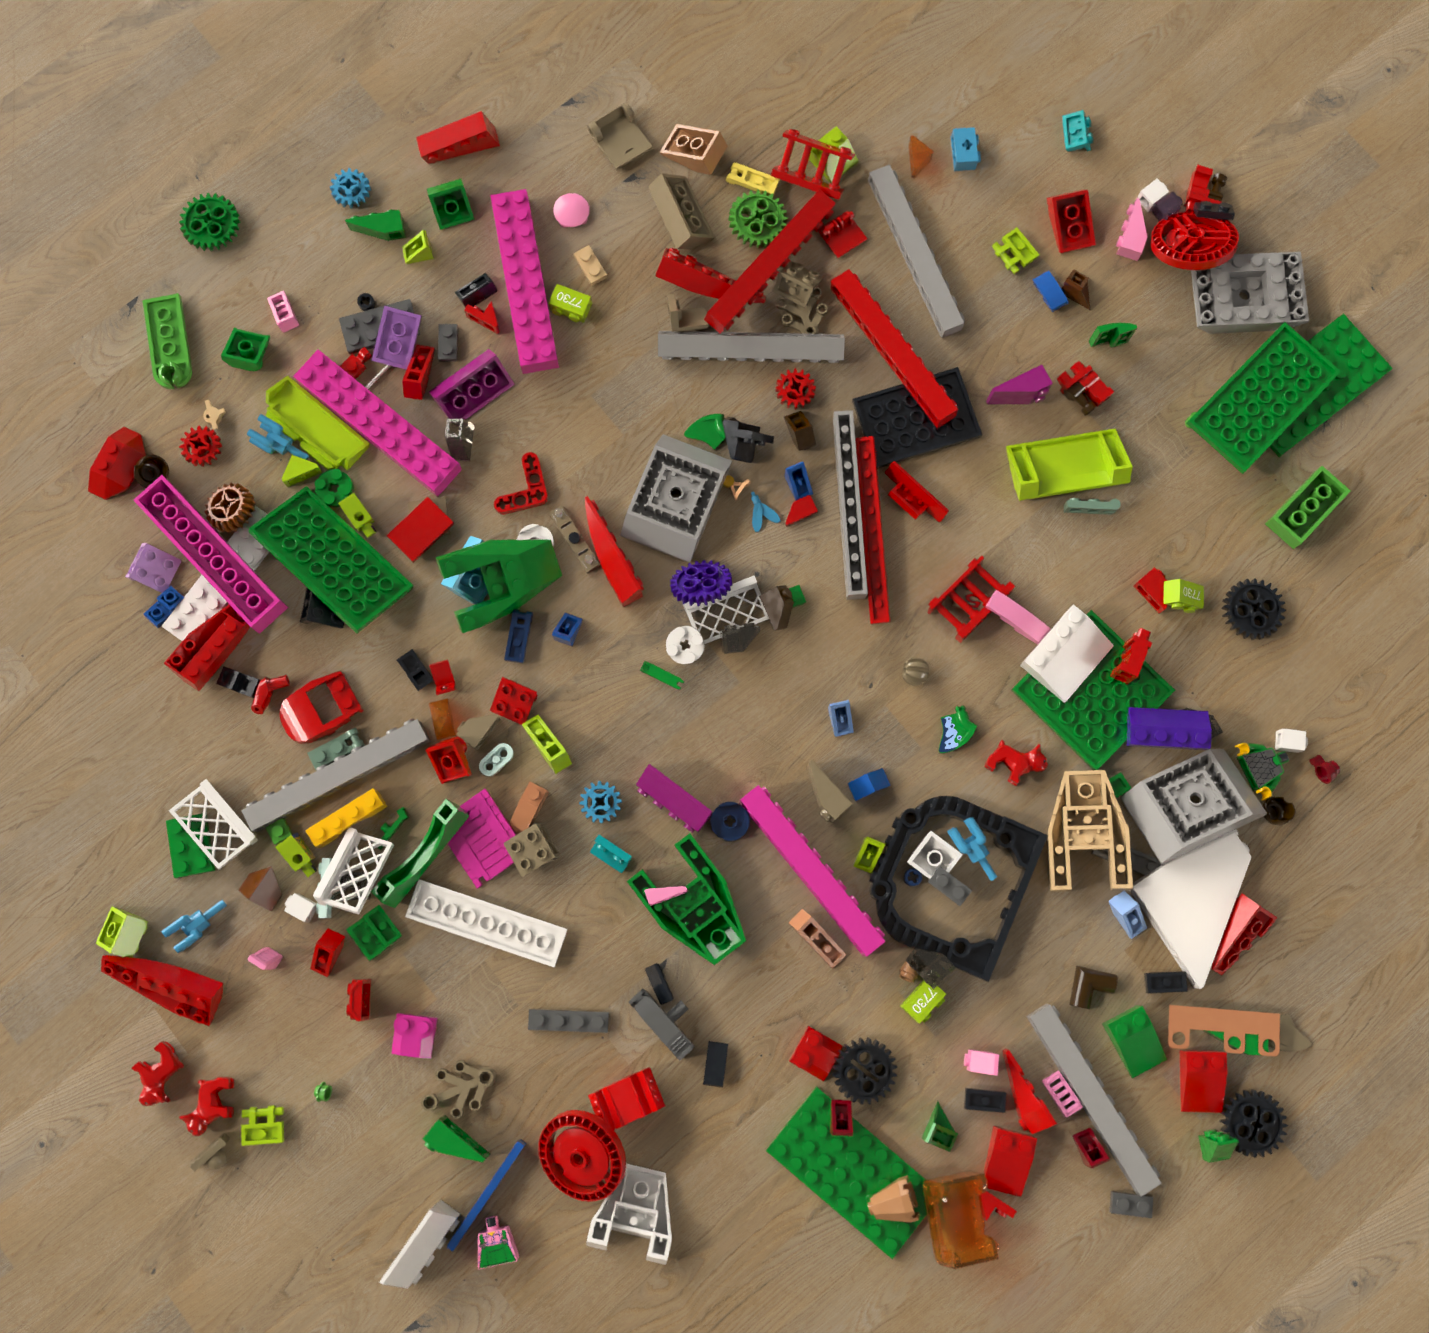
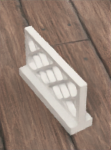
M755 575L730 586L731 591H727V596L721 595L722 600L715 599L716 604L723 606L719 616L709 612L711 605L715 604L711 601L708 602V605L701 603L700 606H697V603L690 606L689 602L683 604L692 627L697 629L695 624L700 625L699 632L702 627L712 631L710 638L704 640V644L769 619L759 597L761 593ZM754 588L757 597L754 602H751L744 597L748 590ZM734 596L741 599L737 609L726 605L730 597ZM742 601L753 605L749 615L739 611ZM725 607L735 611L731 622L721 618ZM754 607L761 608L765 617L760 619L752 617L751 614ZM699 610L705 613L701 623L694 621L692 612ZM737 613L747 617L745 624L742 626L733 623ZM707 614L717 618L714 628L703 624ZM719 620L730 624L727 632L722 633L715 630ZM732 625L737 627L730 630ZM714 632H716V633L719 634V635H716V636L712 637L713 634H714Z
M205 779L200 783L201 786L171 808L169 812L220 870L248 846L255 844L258 839ZM200 792L205 796L204 805L194 804V797ZM181 807H190L188 818L179 817L176 811ZM193 807L204 808L202 818H192ZM207 808L218 811L217 819H206ZM191 821L202 822L201 832H192L190 830ZM205 822L216 823L215 833L204 832ZM219 823H228L230 825L229 834L218 833ZM203 835L214 836L213 847L202 844ZM218 836L228 837L227 848L216 847ZM232 837L241 838L244 842L239 848H230ZM216 850L227 851L226 858L218 863L215 859Z
M349 827L313 894L317 903L323 906L330 905L359 915L394 846L393 843L359 833L356 829ZM361 839L368 841L369 846L361 850L358 849L357 846ZM379 846H385V851L376 856L374 849ZM371 850L374 857L363 861L361 854ZM358 856L361 863L350 867V860ZM376 861L377 866L375 870L367 873L365 866ZM363 867L365 874L354 879L352 872ZM349 873L352 880L341 884V877ZM367 879V886L358 890L356 883ZM354 884L356 892L345 896L343 889ZM341 891L342 898L336 901L330 900L333 893ZM358 896L359 902L357 906H349L347 900Z

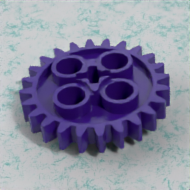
M705 560L702 563L695 561L694 565L688 563V567L681 566L682 571L676 570V574L672 575L670 580L673 597H677V601L682 600L683 604L689 602L690 606L694 603H697V606H700L701 603L708 605L709 601L715 603V599L722 600L721 595L727 596V591H731L730 586H732V575L729 572V568L726 569L725 565L720 566L719 562L713 564V560L709 561V563H706Z

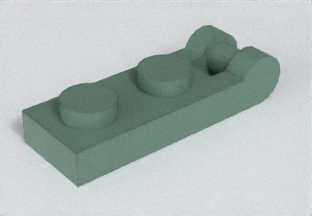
M1071 498L1064 504V513L1112 515L1120 508L1121 503L1118 499H1112L1110 502H1100L1099 499L1081 501L1080 498Z
M353 728L345 734L308 752L307 754L315 770L321 765L333 763L334 759L341 755L347 756L351 754V750L358 746L364 747L363 740H360L358 737L359 732L357 728ZM351 739L353 742V744L350 746L347 743V740Z

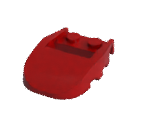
M338 671L314 679L295 691L283 701L279 715L288 736L297 743L306 744L317 741L326 735H332L341 726L349 723L353 715L357 712L362 713L364 710L344 673ZM326 683L343 715L323 725L307 692Z

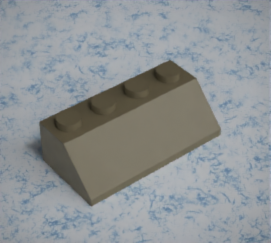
M661 174L648 186L658 211L666 224V229L669 231L673 244L677 249L690 250L715 238L686 176Z

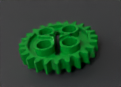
M207 193L205 198L200 194L199 200L193 197L194 203L187 202L189 208L183 207L182 209L185 211V214H180V217L183 219L179 221L182 226L180 230L184 238L190 245L193 244L196 249L201 247L203 251L207 247L210 251H213L215 246L220 250L221 244L227 247L226 241L233 242L230 237H237L234 230H240L237 225L241 223L238 218L240 215L234 204L229 199L226 200L223 195L219 198L217 193L213 197L210 193Z

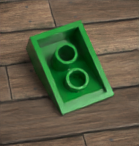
M1135 1005L1102 1023L1131 1078L1167 1060L1154 1026L1143 1006Z
M446 1115L439 1118L423 1137V1140L426 1142L424 1145L432 1152L437 1151L438 1153L478 1162H484L491 1155Z

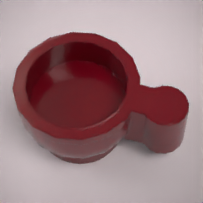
M1316 755L1309 760L1310 764L1315 767L1316 776L1325 784L1331 783L1340 774V767L1335 761L1325 762L1321 755Z

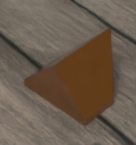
M1073 269L1061 289L1067 298L1091 311L1088 289L1089 278Z
M272 866L250 873L239 888V891L248 900L269 911L273 910L283 895L281 894Z

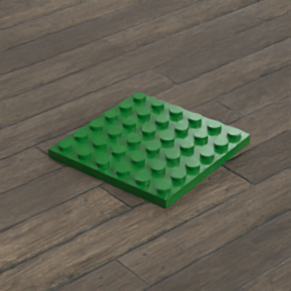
M1090 610L1086 615L1114 646L1071 697L1064 703L1029 673L1011 691L1093 770H1098L1127 740L1128 707L1158 709L1175 689L1145 661L1138 677L1129 684L1110 677L1112 670L1122 662L1121 655L1125 650L1123 648L1125 641Z

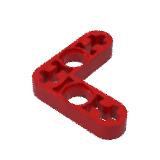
M527 452L522 457L528 489L497 497L494 501V508L497 513L505 515L542 506L547 502L548 494L540 462L535 453ZM528 458L535 460L533 461L534 470H531L529 463H526ZM534 474L540 476V480L537 483L530 482V477ZM538 492L544 495L541 497L542 500L533 497H536ZM528 494H530L532 498V503H530ZM523 496L526 498V502L524 505H517L516 499ZM509 499H512L514 507H512L511 504H508L510 503ZM504 501L505 504H508L505 505V509L498 507L501 504L500 502Z

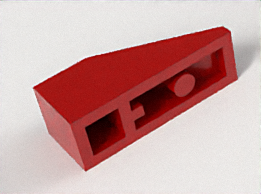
M416 345L402 380L404 398L423 399L429 381L435 347Z

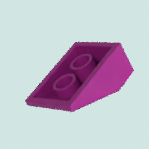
M1041 364L992 388L986 402L987 404L1039 403L1046 398L1045 396L1050 392L1049 389L1053 383Z

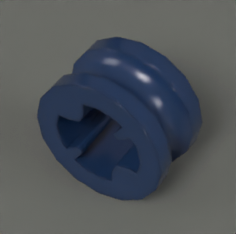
M914 868L907 870L904 873V882L911 887L919 885L922 881L921 872ZM910 872H912L914 875L917 874L918 879H915L917 881L916 883H913L912 880H908Z

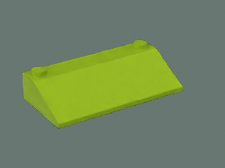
M1116 429L1006 446L1013 484L1019 501L1130 483L1133 466Z

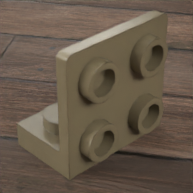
M791 261L780 272L773 292L806 307L814 289L822 282L823 277L817 271L808 270L801 263Z
M674 293L667 294L672 332H684L692 329L702 330L709 327V324L704 320L706 316L705 307L680 309L679 300H675Z
M535 823L504 842L506 850L522 877L530 874L547 862L561 857L543 823Z

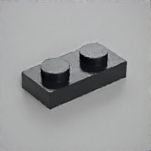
M1209 201L1195 202L1193 208L1196 217L1233 220L1235 215L1232 205L1224 202L1220 204H1214Z
M1186 971L1144 973L1145 988L1148 994L1188 992Z
M965 1088L964 1109L1005 1113L1007 1092Z

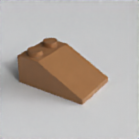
M676 124L660 154L695 172L711 175L728 146L720 131Z

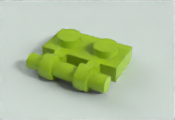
M1018 227L1002 237L1003 246H1000L998 242L992 245L995 255L1003 260L1007 270H1011L1014 275L1020 270L1016 266L1017 263H1020L1024 268L1039 257V253ZM1010 250L1015 257L1011 259L1006 252Z
M271 1105L268 1108L258 1109V1107H250V1109L242 1110V1118H249V1124L241 1125L242 1146L283 1143L284 1121L276 1122V1115H283L284 1107ZM267 1116V1122L258 1123V1117Z

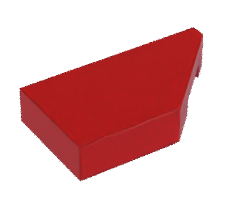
M810 495L792 503L785 522L786 527L818 513Z

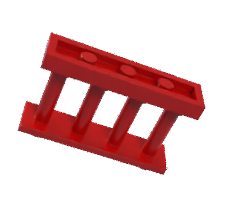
M786 130L782 137L788 138L781 165L775 166L772 169L771 176L815 192L820 189L827 196L839 200L844 189L840 188L839 183L847 159L852 161L855 153H852V150L847 147H841L840 149L800 135L798 130ZM795 141L805 144L801 162L796 172L789 170L788 167ZM812 147L823 151L813 178L806 176L805 173ZM831 153L839 156L840 159L833 181L828 184L823 182L822 176Z
M983 556L978 560L974 558L968 564L969 568L939 598L934 597L928 604L930 606L928 614H931L936 609L957 629L958 633L955 639L959 643H962L992 613L991 610L986 608L991 597L988 598L968 579L974 571L995 590H998L1007 597L1015 588L1011 581L1006 585H1001L981 566L984 560ZM963 584L983 603L984 607L980 611L974 610L955 592L956 588ZM948 597L970 616L971 620L967 624L961 623L942 605Z

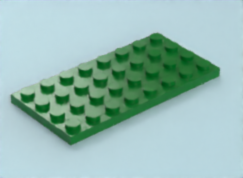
M1344 313L1307 341L1341 372L1269 446L1278 457L1286 453L1393 369Z
M1284 322L1186 424L1243 474L1341 371Z
M307 486L248 528L249 533L356 634L413 589V584Z
M816 1086L767 1147L766 1151L893 1259L942 1196V1192L853 1117V1136L832 1135L830 1133L832 1099ZM908 1175V1182L912 1183L918 1207L914 1209L915 1212H919V1220L914 1222L880 1220L871 1215L868 1208L871 1196L898 1178Z

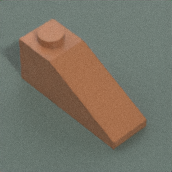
M532 782L528 783L509 823L516 834L532 826L549 794L546 789Z
M803 909L789 922L795 931L832 969L846 956V953Z

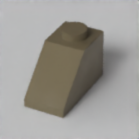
M495 714L467 719L466 722L463 721L459 725L456 735L478 750L501 719Z

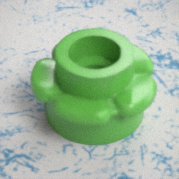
M326 1082L317 1085L314 1090V1096L318 1102H327L332 1094V1087L326 1085Z

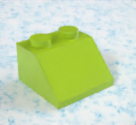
M837 126L818 140L840 149L841 147H847L852 150V153H855L849 139ZM812 147L809 161L818 168L823 151ZM831 153L823 176L829 182L833 181L840 159L839 156ZM856 154L852 161L847 159L842 175L858 163Z
M112 906L96 944L111 954L133 957L139 949L142 935L147 931L148 921L140 916Z

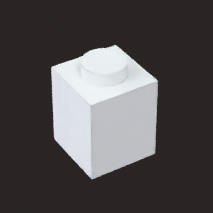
M1155 179L1141 190L1137 198L1140 199L1142 207L1149 212L1166 198L1169 190L1164 183Z
M1291 729L1276 731L1275 750L1299 753L1307 748L1308 738L1306 737V731Z
M294 893L293 896L290 895L288 897L284 911L303 922H310L316 912L317 903L301 894Z

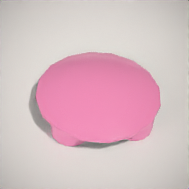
M568 193L556 201L554 216L561 227H576L585 224L588 220L589 205L582 196Z

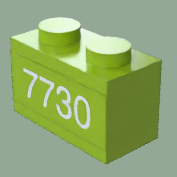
M556 284L548 304L553 314L557 316L564 315L573 322L580 321L584 323L592 306V299L589 295Z
M1183 579L1164 581V604L1171 606L1172 609H1183L1185 613H1194L1196 609H1203L1204 586Z
M925 977L900 1007L917 1023H925L932 1016L930 1012L934 1007L939 1008L944 1003L945 999L943 997L946 993L929 977Z

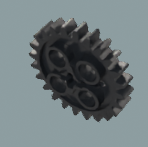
M1256 578L1251 583L1249 579L1244 580V583L1240 581L1236 584L1237 586L1234 585L1230 588L1231 591L1226 593L1228 598L1223 599V602L1227 605L1221 607V609L1227 611L1222 616L1228 617L1229 620L1225 624H1232L1230 630L1236 628L1237 636L1243 633V639L1250 635L1251 640L1256 639V637L1261 640L1264 638V635L1269 637L1271 632L1275 633L1278 631L1276 627L1282 626L1280 621L1285 619L1281 613L1286 612V609L1281 608L1285 602L1279 601L1282 594H1275L1278 590L1277 588L1271 590V583L1265 586L1264 580L1257 583ZM1247 593L1253 595V600L1248 598ZM1264 603L1269 605V611L1264 608ZM1238 608L1243 610L1244 616L1238 613ZM1254 618L1260 621V626L1254 623Z
M860 1037L858 1044L851 1040V1047L844 1044L846 1051L839 1050V1053L842 1055L841 1058H834L839 1062L838 1065L832 1066L837 1070L832 1076L839 1078L834 1083L840 1086L839 1092H845V1098L848 1099L851 1096L853 1103L858 1099L861 1105H863L864 1100L870 1105L872 1098L879 1102V1095L885 1098L884 1091L891 1092V1089L888 1087L889 1084L895 1085V1082L891 1079L896 1077L897 1074L892 1070L898 1067L891 1063L896 1059L893 1056H889L891 1050H885L886 1045L883 1043L879 1045V1041L876 1039L872 1043L869 1037H867L865 1042ZM866 1052V1059L864 1061H860V1055ZM851 1060H855L856 1062H858L861 1066H863L875 1077H877L879 1081L875 1082L868 1075H866L859 1068H857L854 1064H852ZM882 1064V1070L879 1073H875L876 1066ZM855 1069V1074L852 1077H848V1071ZM866 1081H870L869 1088L863 1089V1084Z
M1251 1089L1250 1093L1243 1090V1096L1235 1093L1236 1100L1229 1098L1231 1105L1224 1104L1228 1110L1227 1112H1221L1222 1115L1226 1116L1225 1119L1220 1120L1221 1123L1225 1124L1221 1131L1238 1140L1235 1151L1243 1152V1155L1247 1157L1250 1154L1256 1158L1257 1153L1261 1157H1265V1151L1272 1154V1147L1278 1150L1279 1147L1276 1143H1284L1280 1136L1287 1135L1286 1132L1282 1131V1128L1288 1127L1287 1124L1282 1123V1120H1285L1287 1116L1280 1114L1284 1108L1277 1107L1279 1101L1272 1100L1273 1096L1269 1094L1265 1096L1263 1091H1259L1257 1094V1091ZM1249 1106L1250 1112L1244 1115V1108ZM1268 1112L1269 1118L1267 1121H1264L1263 1115ZM1244 1126V1133L1239 1135V1127ZM1263 1132V1139L1261 1141H1258L1259 1133Z

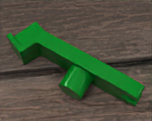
M644 661L640 669L641 672L678 690H681L678 683H684L681 678L647 661Z
M405 807L397 810L399 817L392 826L387 823L382 825L380 829L385 833L381 838L382 840L389 841L404 821L409 818ZM379 846L377 848L379 850H382L384 846Z

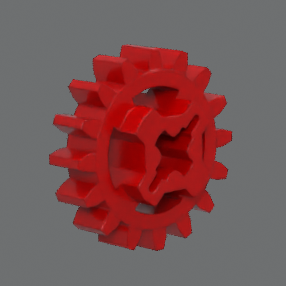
M794 368L793 373L788 369L786 376L784 374L780 375L781 380L777 379L776 384L778 386L775 387V392H779L777 399L782 398V405L787 403V408L794 405V409L797 410L798 405L804 408L805 402L807 404L811 403L810 398H814L815 393L813 392L816 390V386H813L814 379L809 380V373L804 375L803 369L798 373L797 369ZM788 381V386L783 389L784 384ZM808 389L807 394L803 397V392Z
M199 425L197 430L191 427V433H184L187 437L180 439L184 444L180 445L179 448L183 450L181 455L186 457L185 460L188 463L191 462L194 466H197L199 463L200 466L204 467L205 462L211 465V459L218 460L215 455L222 453L218 450V448L222 447V444L219 442L221 438L216 435L217 433L213 429L210 430L207 426L203 429Z

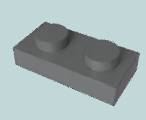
M439 324V362H458L457 324Z
M941 866L938 867L928 880V883L959 906L963 904L972 892L969 887Z
M1111 1191L1109 1212L1152 1218L1153 1197L1147 1195L1141 1197L1137 1194Z

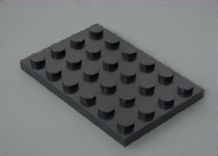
M958 367L934 374L937 383L945 388L947 396L950 400L953 399L958 407L956 417L938 429L903 384L852 399L864 437L874 436L877 469L888 466L893 461L898 463L982 437L979 423Z

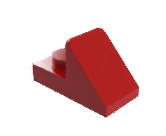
M492 301L485 311L477 306L472 307L469 304L466 306L464 312L467 318L499 334L500 330Z
M978 1185V1198L983 1218L986 1221L995 1207V1212L1004 1218L1007 1215L1011 1218L1015 1216L1017 1211L1013 1207Z

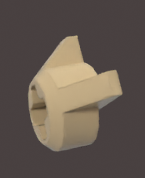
M206 400L207 409L204 411L203 418L208 424L212 425L213 430H216L226 412L224 408L218 410L212 406L210 400Z

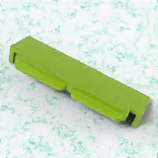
M286 376L266 390V403L269 407H267L265 416L283 427L282 432L286 436L293 439V441H300V447L327 470L338 469L341 465L348 471L370 447V443L289 376Z

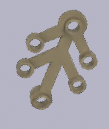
M820 287L814 289V291H818L820 294L814 295L812 293L806 307L799 304L795 307L787 303L786 298H777L776 307L778 309L785 310L801 318L803 322L801 324L793 320L792 315L786 313L781 319L784 326H790L804 334H809L807 332L808 329L813 330L811 334H819L817 326L822 317L827 314L828 307L826 304L820 303L817 306V313L812 322L809 319V314L816 301L822 296ZM783 301L785 304L779 305L778 302ZM819 308H824L825 311L821 312ZM784 318H789L790 321L785 322Z
M459 1060L454 1064L455 1071L457 1073L465 1072L475 1077L467 1081L448 1073L444 1068L439 1069L435 1074L436 1079L456 1085V1087L438 1095L428 1094L424 1096L421 1105L424 1110L432 1111L437 1108L438 1103L460 1094L455 1107L450 1112L453 1119H459L463 1116V1107L471 1088L478 1086L474 1099L469 1102L470 1109L477 1111L482 1106L481 1100L486 1088L491 1087L496 1081L495 1071L490 1067H483L478 1070L467 1065L465 1061ZM458 1063L464 1065L463 1070L457 1068ZM440 1071L445 1072V1078L439 1077ZM485 1073L490 1075L489 1081L483 1079ZM429 1098L434 1100L433 1106L428 1105L427 1101ZM473 1101H478V1108L472 1106ZM455 1109L460 1110L459 1116L454 1115L453 1112Z

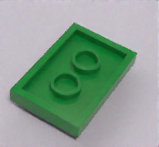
M203 813L192 815V818L203 817ZM176 819L166 820L174 878L215 871L213 862ZM191 821L190 830L192 832H201L202 822ZM205 822V833H210L208 822ZM203 835L202 844L204 846L212 847L210 836Z

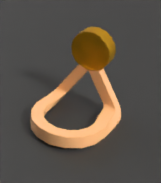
M727 475L723 486L731 488L736 501L742 489L749 486L751 481L747 479L744 482H734V478ZM734 486H740L737 492L735 491Z

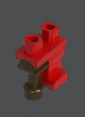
M1197 165L1192 173L1186 200L1183 205L1186 206V211L1194 212L1195 202L1209 201L1214 204L1222 203L1223 195L1220 191L1221 187L1226 185L1227 176L1221 173L1214 174L1211 181L1214 186L1212 190H1209L1207 186L1213 169Z
M1077 361L1070 368L1075 376L1071 378L1065 371L1058 376L1057 381L1062 387L1059 391L1065 394L1068 400H1076L1083 407L1081 412L1087 416L1096 407L1109 399L1114 391L1100 380L1090 365L1085 367L1080 361ZM1084 394H1086L1092 402L1089 403L1085 398Z

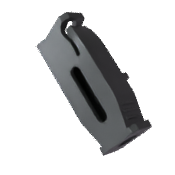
M645 989L639 991L628 1002L679 1061L695 1047L675 1023L688 1010V1007L681 1000L667 1013Z

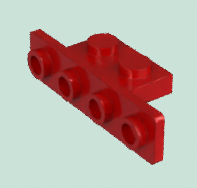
M895 461L890 464L885 474L897 485L889 492L888 496L915 520L927 511L935 520L941 522L949 510Z

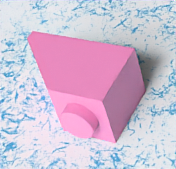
M968 1049V1054L964 1056V1066H967L968 1071L998 1076L999 1054Z

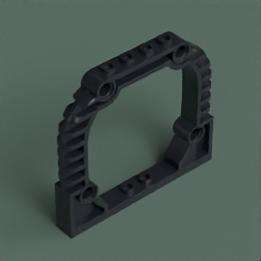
M938 796L930 798L915 809H906L899 818H895L892 824V828H894L892 836H887L884 843L887 848L884 854L881 853L877 861L879 867L870 876L869 882H871L869 892L871 897L876 900V911L881 925L893 939L947 965L989 982L1048 835L958 797ZM909 813L915 817L913 824L908 823L905 819ZM942 815L962 822L969 817H973L982 831L993 836L995 846L999 849H1007L1012 856L1015 866L1022 869L1015 889H1011L1007 898L1009 904L1007 908H1003L1000 914L1002 921L994 940L986 938L970 944L965 938H954L951 942H948L910 925L899 916L893 907L897 889L892 878L910 835L921 831L929 817ZM1001 834L1008 836L1009 841L1007 844H1003L1000 841ZM877 885L884 887L885 893L883 896H878L875 893ZM958 942L964 945L962 953H958L955 950V945Z

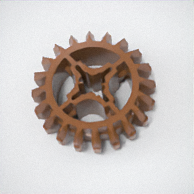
M231 482L229 485L224 484L223 488L217 487V492H212L213 496L207 498L209 503L205 504L207 510L204 511L207 516L206 519L212 527L222 532H237L238 527L243 529V524H249L248 519L253 518L251 513L256 511L255 507H253L256 505L255 500H253V494L246 487L238 483Z

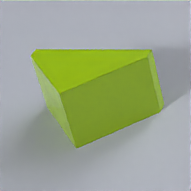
M422 230L402 246L406 264L434 259L431 243L425 230Z
M292 455L282 476V481L287 487H290L323 472L316 463Z
M865 837L854 867L872 874L885 844L870 837Z

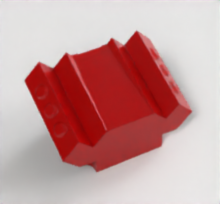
M650 1067L635 1072L588 1095L595 1115L607 1122L613 1130L665 1107Z

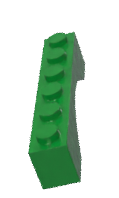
M445 799L433 814L429 830L417 849L400 866L384 875L372 889L371 893L382 904L396 908L468 819L469 815L458 804Z

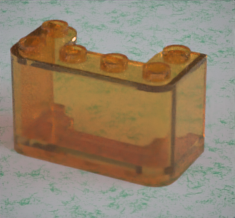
M966 1171L924 1181L923 1188L933 1252L939 1265L958 1269L999 1259V1248L996 1240L985 1235V1222L980 1208L981 1199L978 1194L985 1193L988 1187L985 1173Z

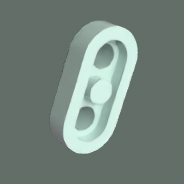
M506 743L497 745L480 761L479 769L481 773L488 777L496 775L512 760L514 756L512 747ZM507 751V756L501 757V752ZM488 764H493L492 770H487Z

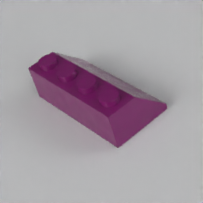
M488 349L433 388L429 393L453 426L456 427L515 384L496 354Z
M651 764L646 767L636 783V786L639 788L637 791L645 798L648 795L653 798L654 801L652 803L661 810L664 807L670 811L668 815L675 821L679 819L685 823L684 827L691 833L694 831L699 833L712 815L710 809Z

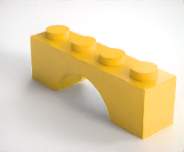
M372 788L305 831L315 847L323 848L337 839L343 831L352 825L374 816L388 806L379 791Z

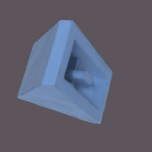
M849 700L830 704L828 712L835 737L854 733Z

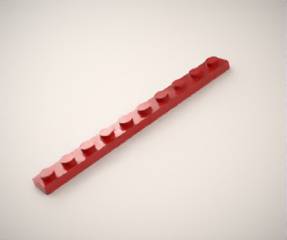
M874 436L855 438L870 624L891 623Z

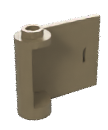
M625 103L587 125L590 135L616 170L653 149V146L635 124L633 109Z

